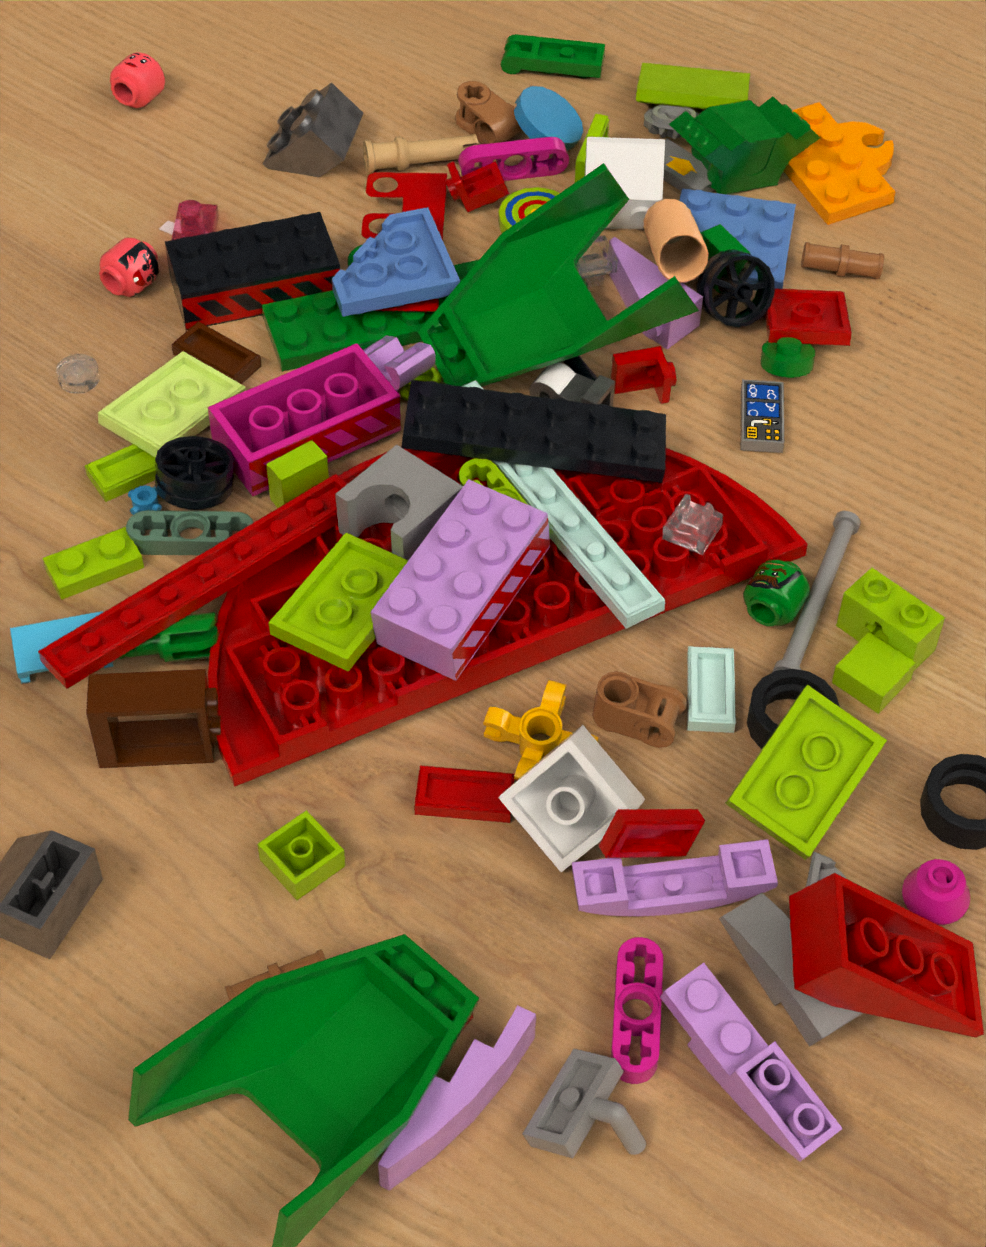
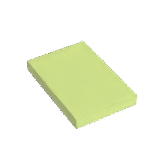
M182 351L99 411L98 424L156 457L157 451L166 442L179 437L196 436L210 425L208 407L246 391V387Z

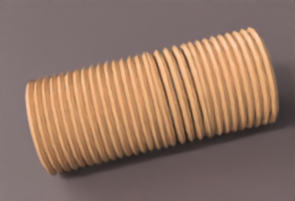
M664 199L656 202L648 209L644 217L643 228L659 272L668 280L675 276L679 283H686L696 279L703 273L708 263L709 253L691 210L683 202L676 199ZM678 236H684L682 239L675 243L666 244L673 238H676Z

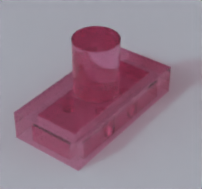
M186 200L179 203L171 240L216 232L219 218L218 206L200 204L196 200Z

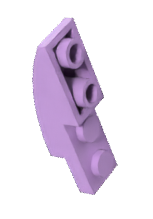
M702 963L661 994L660 998L691 1037V1041L687 1044L707 1071L766 1134L799 1162L843 1129L777 1043L774 1041L769 1046L705 963Z

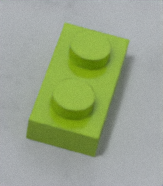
M126 527L43 558L45 570L61 600L144 568L142 555L134 541L128 536Z

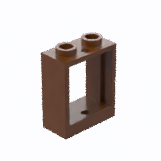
M206 669L89 674L86 715L99 768L214 763V744H218L216 735H221V715H218L217 688L208 687ZM188 713H196L197 718L125 722H119L118 717Z

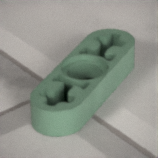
M148 510L131 516L127 521L126 530L140 554L200 555L232 536L233 531H240L254 522L250 516L242 512ZM191 527L199 528L203 531L199 537L194 539H185L180 536L183 530ZM167 529L171 530V537H168ZM146 530H151L149 535L143 536ZM211 530H215L216 537H212Z

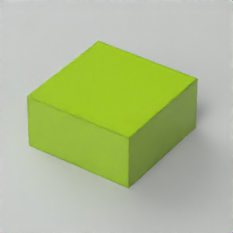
M313 440L266 464L270 500L277 508L329 478L327 455Z
M868 632L835 666L831 683L879 714L912 679L916 662Z
M307 810L257 844L260 861L296 900H299L346 866L344 849Z

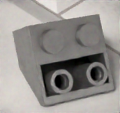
M332 82L320 91L317 89L312 90L304 98L301 105L297 108L292 106L287 108L279 117L277 123L280 126L267 143L269 151L263 165L271 170L321 177L344 161L363 112Z
M53 830L17 838L0 862V938L51 959L103 880L95 848Z

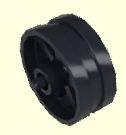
M735 249L721 251L711 257L696 283L697 293L703 296L702 309L712 318L733 327L751 325L762 318L771 306L775 293L774 277L769 266L759 258ZM747 260L737 276L734 261ZM726 267L727 274L718 279L717 276ZM755 268L758 274V281L746 282ZM714 284L718 285V289L721 292L715 297L712 294ZM757 289L755 297L751 301L750 299L753 295V290ZM728 300L726 315L722 316L717 312L716 307ZM738 301L743 302L747 308L736 315Z
M199 436L179 437L166 442L157 451L155 458V487L158 495L167 503L179 508L198 510L219 505L231 495L234 479V458L231 451L221 442Z

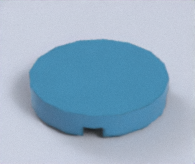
M530 86L524 89L516 99L515 119L530 139L557 137L564 142L567 151L574 148L581 139L583 126L578 113L566 99L556 92L540 86Z

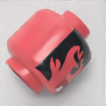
M126 237L101 256L99 264L100 279L111 293L118 296L134 297L157 279L159 274L158 255L149 243L141 242L136 238Z

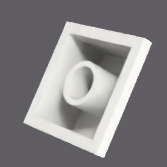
M587 137L584 176L604 163L630 199L606 228L644 230V217L648 209L656 202L663 200L665 139Z
M583 725L544 756L498 797L560 872H563L572 862L578 860L602 840L618 809H639L645 800L642 794Z

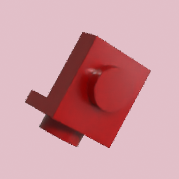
M454 161L447 164L451 178L446 179L445 182L454 202L459 199L462 200L467 213L484 205L492 204L499 198L509 194L496 161L464 176H460Z
M661 346L613 354L611 380L615 381L614 394L655 388L661 404L670 401L671 387L676 385V371L673 362H667Z

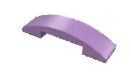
M388 335L363 350L396 391L431 369L435 364V351L430 344L418 342L404 351L397 337Z
M768 839L719 845L717 856L623 866L621 858L572 862L578 910L600 915L659 916L699 911L745 900L777 888L778 885Z

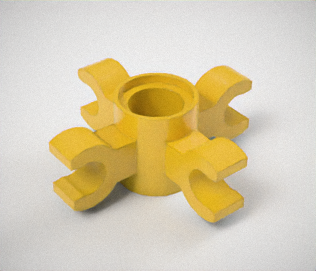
M548 680L540 707L528 710L521 718L513 716L508 711L498 707L488 708L483 725L486 726L484 737L497 742L509 741L519 744L521 759L516 768L514 779L518 780L572 734V732L562 730L560 718L566 701V696H564L567 688L566 684ZM543 733L551 738L538 741L531 738V736ZM592 735L594 739L598 742V737Z

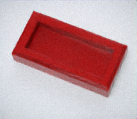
M420 765L414 805L415 815L510 823L511 812L498 797L515 783V774Z
M618 809L599 844V848L605 858L684 857L704 825L705 819L698 809Z

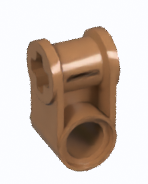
M467 81L458 87L457 98L460 102V108L455 115L456 124L470 135L476 134L480 144L506 142L522 131L515 119V107L496 95L487 85L478 81Z
M614 671L603 675L598 681L592 716L594 722L605 731L628 736L653 747H668L673 743L676 736L674 725L677 716L684 712L687 702L684 695L675 688L651 683L632 677L624 672ZM663 699L667 700L665 706L661 704ZM655 727L659 728L657 733H654Z

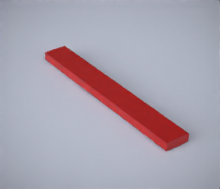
M334 474L39 650L41 662L66 689L88 677L89 674H93L337 525L338 517L335 494L348 483L337 474Z

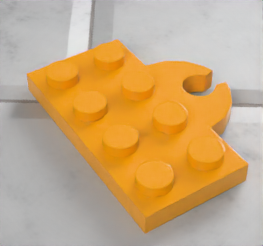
M820 102L792 110V112H796L801 119H804L810 125V128L820 139L791 159L784 172L827 225L894 203L896 192L883 177L892 164L894 143L892 140L885 141L878 148L867 147L869 145L878 146L883 143L884 130L864 122L837 123Z

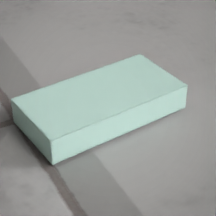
M688 646L687 731L734 733L736 724L734 649Z

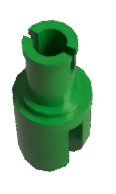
M215 612L189 614L125 653L119 659L159 655L166 663L209 659L210 647L217 643L219 637L218 629L215 626L217 623Z

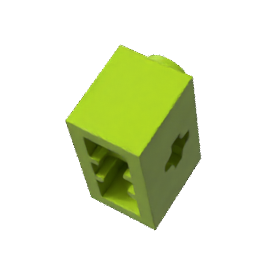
M871 567L844 592L836 626L858 642L868 632L872 633L915 661V670L936 650L945 617Z

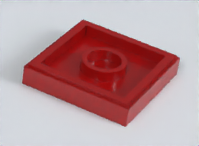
M775 289L771 306L765 312L768 343H777L780 338L792 337L800 340L802 344L850 346L852 332L843 291Z

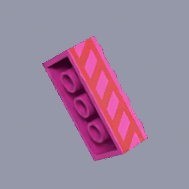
M357 343L208 407L212 439L221 442L231 451L234 458L233 471L252 497L269 490L267 463L311 440L327 455L329 463L401 430L399 393Z

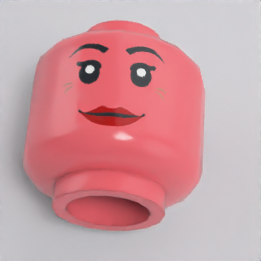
M135 52L128 55L114 67L110 73V84L113 95L120 103L132 108H141L147 106L161 93L165 86V77L162 68L154 58L145 53Z

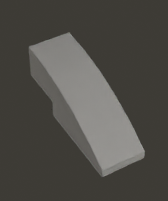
M763 893L758 894L719 918L773 1005L776 1006L782 1003L809 1047L863 1014L830 1006L794 989L790 919Z

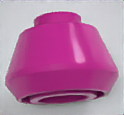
M934 859L918 866L906 876L902 886V897L909 911L937 925H946L958 921L964 916L970 905V891L963 872L959 867L947 860Z

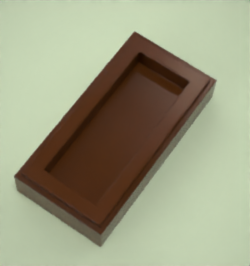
M199 321L172 343L173 355L177 356L184 351L240 384L262 366L260 355Z

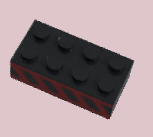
M321 212L302 214L280 220L165 241L169 275L186 331L198 321L206 326L262 316L261 305L331 291L333 290L332 278L340 270V263Z

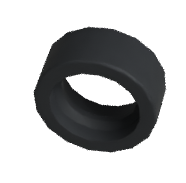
M792 668L774 671L758 682L752 692L747 726L751 738L761 749L778 726L765 713L768 704L781 699L796 700L803 688L809 685L840 707L835 691L824 679L809 671Z
M958 754L944 758L932 768L926 780L920 799L921 816L928 830L942 842L960 849L978 850L985 848L986 819H967L955 814L944 804L940 794L944 787L954 784L971 785L986 793V758L970 754Z

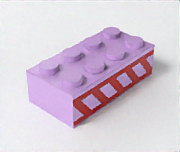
M468 479L370 612L376 643L456 681L549 549L548 513Z

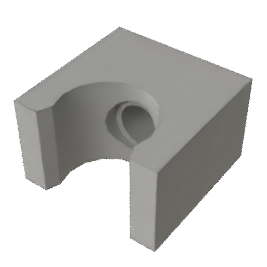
M396 445L335 494L339 533L342 535L348 533L359 537L363 530L371 525L383 522L394 523L391 528L392 553L409 560L463 486Z

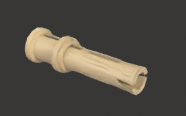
M471 134L469 136L407 142L402 137H395L394 141L372 143L370 140H364L363 160L367 175L379 169L397 168L398 171H405V169L409 168V164L458 160L461 152L466 149L463 147L478 144L476 134Z

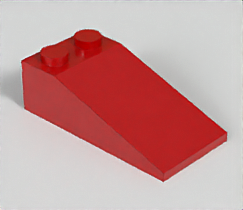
M836 873L789 896L795 990L838 1008L975 1038L984 1035L973 942Z

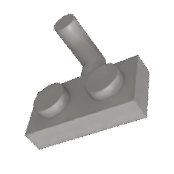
M573 1049L522 1133L529 1145L574 1158L595 1120L611 1125L629 1154L636 1155L641 1153L646 1147V1140L622 1104L608 1100L624 1072L615 1058Z

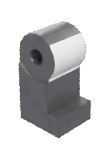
M558 362L547 366L531 384L529 390L531 396L551 399L561 398L567 401L596 405L605 404L613 407L615 381L599 375L594 381L574 373L569 366Z

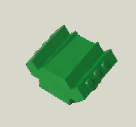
M773 96L759 107L751 100L711 106L695 118L685 111L669 123L692 146V155L703 163L707 169V178L712 183L711 188L719 194H731L778 185L781 174L789 161L820 139L804 119H801L796 112H792L791 108L786 104H781Z

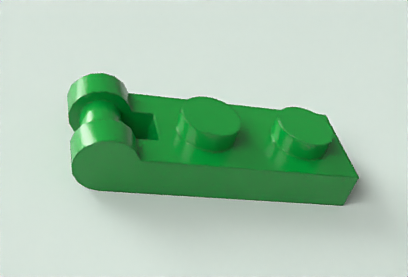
M515 34L509 36L506 40L505 53L502 56L500 65L502 70L508 74H516L520 70H530L546 74L557 73L576 75L582 78H600L605 57V44Z

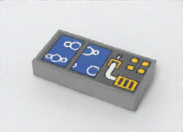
M742 379L740 450L783 453L784 382Z

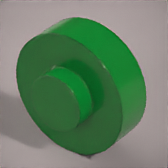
M792 337L780 338L777 343H768L767 341L762 346L760 364L765 371L776 376L788 378L805 376L813 370L815 349L810 344H802L800 340Z

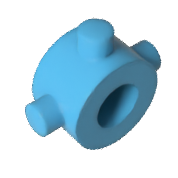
M139 486L129 491L128 497L131 498L133 506L130 509L132 515L148 510L161 511L162 505L158 503V492L155 486Z

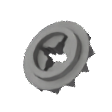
M659 105L644 114L643 126L652 134H660L662 138L672 137L676 139L682 136L669 123L685 111L694 118L699 114L689 107Z

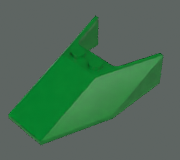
M604 163L504 231L418 331L423 343L430 344L435 351V365L445 384L464 386L476 380L481 387L580 356L699 311L674 276L609 321L606 319L577 269V263L582 255L630 200Z
M405 934L258 981L133 1069L128 1120L137 1127L231 1094H242L248 1097L319 1165L320 1172L314 1182L279 1210L272 1247H296L408 1125L476 1008L479 997Z

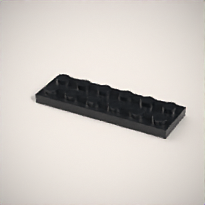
M411 380L401 448L662 483L666 461V414L655 413L649 410L611 407L605 404L596 405L567 401L561 398L551 399L524 395L522 393L485 390L478 387L440 384L434 381Z

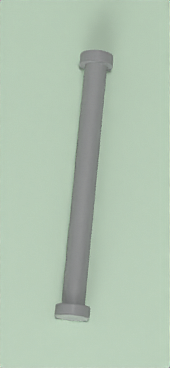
M840 511L836 514L833 521L835 530L811 587L810 594L805 602L784 657L776 662L773 672L792 668L801 670L799 666L851 535L856 534L859 530L861 521L856 514L850 511Z

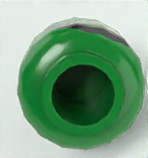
M768 560L758 567L747 583L743 592V599L749 615L759 624L764 626H785L795 619L810 594V586L802 570L796 564L789 561Z

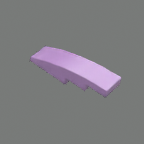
M517 1005L494 1048L474 1039L450 1083L435 1076L408 1125L388 1146L378 1163L379 1184L381 1187L391 1190L435 1158L477 1118L507 1082L534 1040L535 1013Z

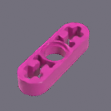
M557 137L473 145L464 149L458 158L462 176L484 167L496 159L504 181L557 175L563 172L569 164L566 146ZM520 155L523 157V160L517 165L509 166L504 164L506 159L511 156ZM476 162H479L478 167H474Z
M635 937L625 941L619 948L616 964L611 1058H615L624 1071L620 1080L630 1084L644 1083L652 1078L657 1069L660 1050L662 1003L660 996L662 994L663 953L654 941L643 937ZM636 956L644 957L646 966L643 983H633L635 973L633 962ZM640 999L651 1007L652 1013L645 1019L635 1020L628 1017L622 1007L629 1000ZM631 1036H641L640 1056L642 1059L640 1065L630 1064L628 1054Z

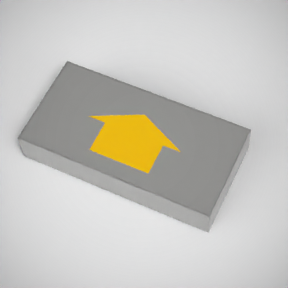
M668 138L665 139L663 180L682 191V188L703 190L705 192L714 191L711 188L712 183L707 178V169L703 163Z

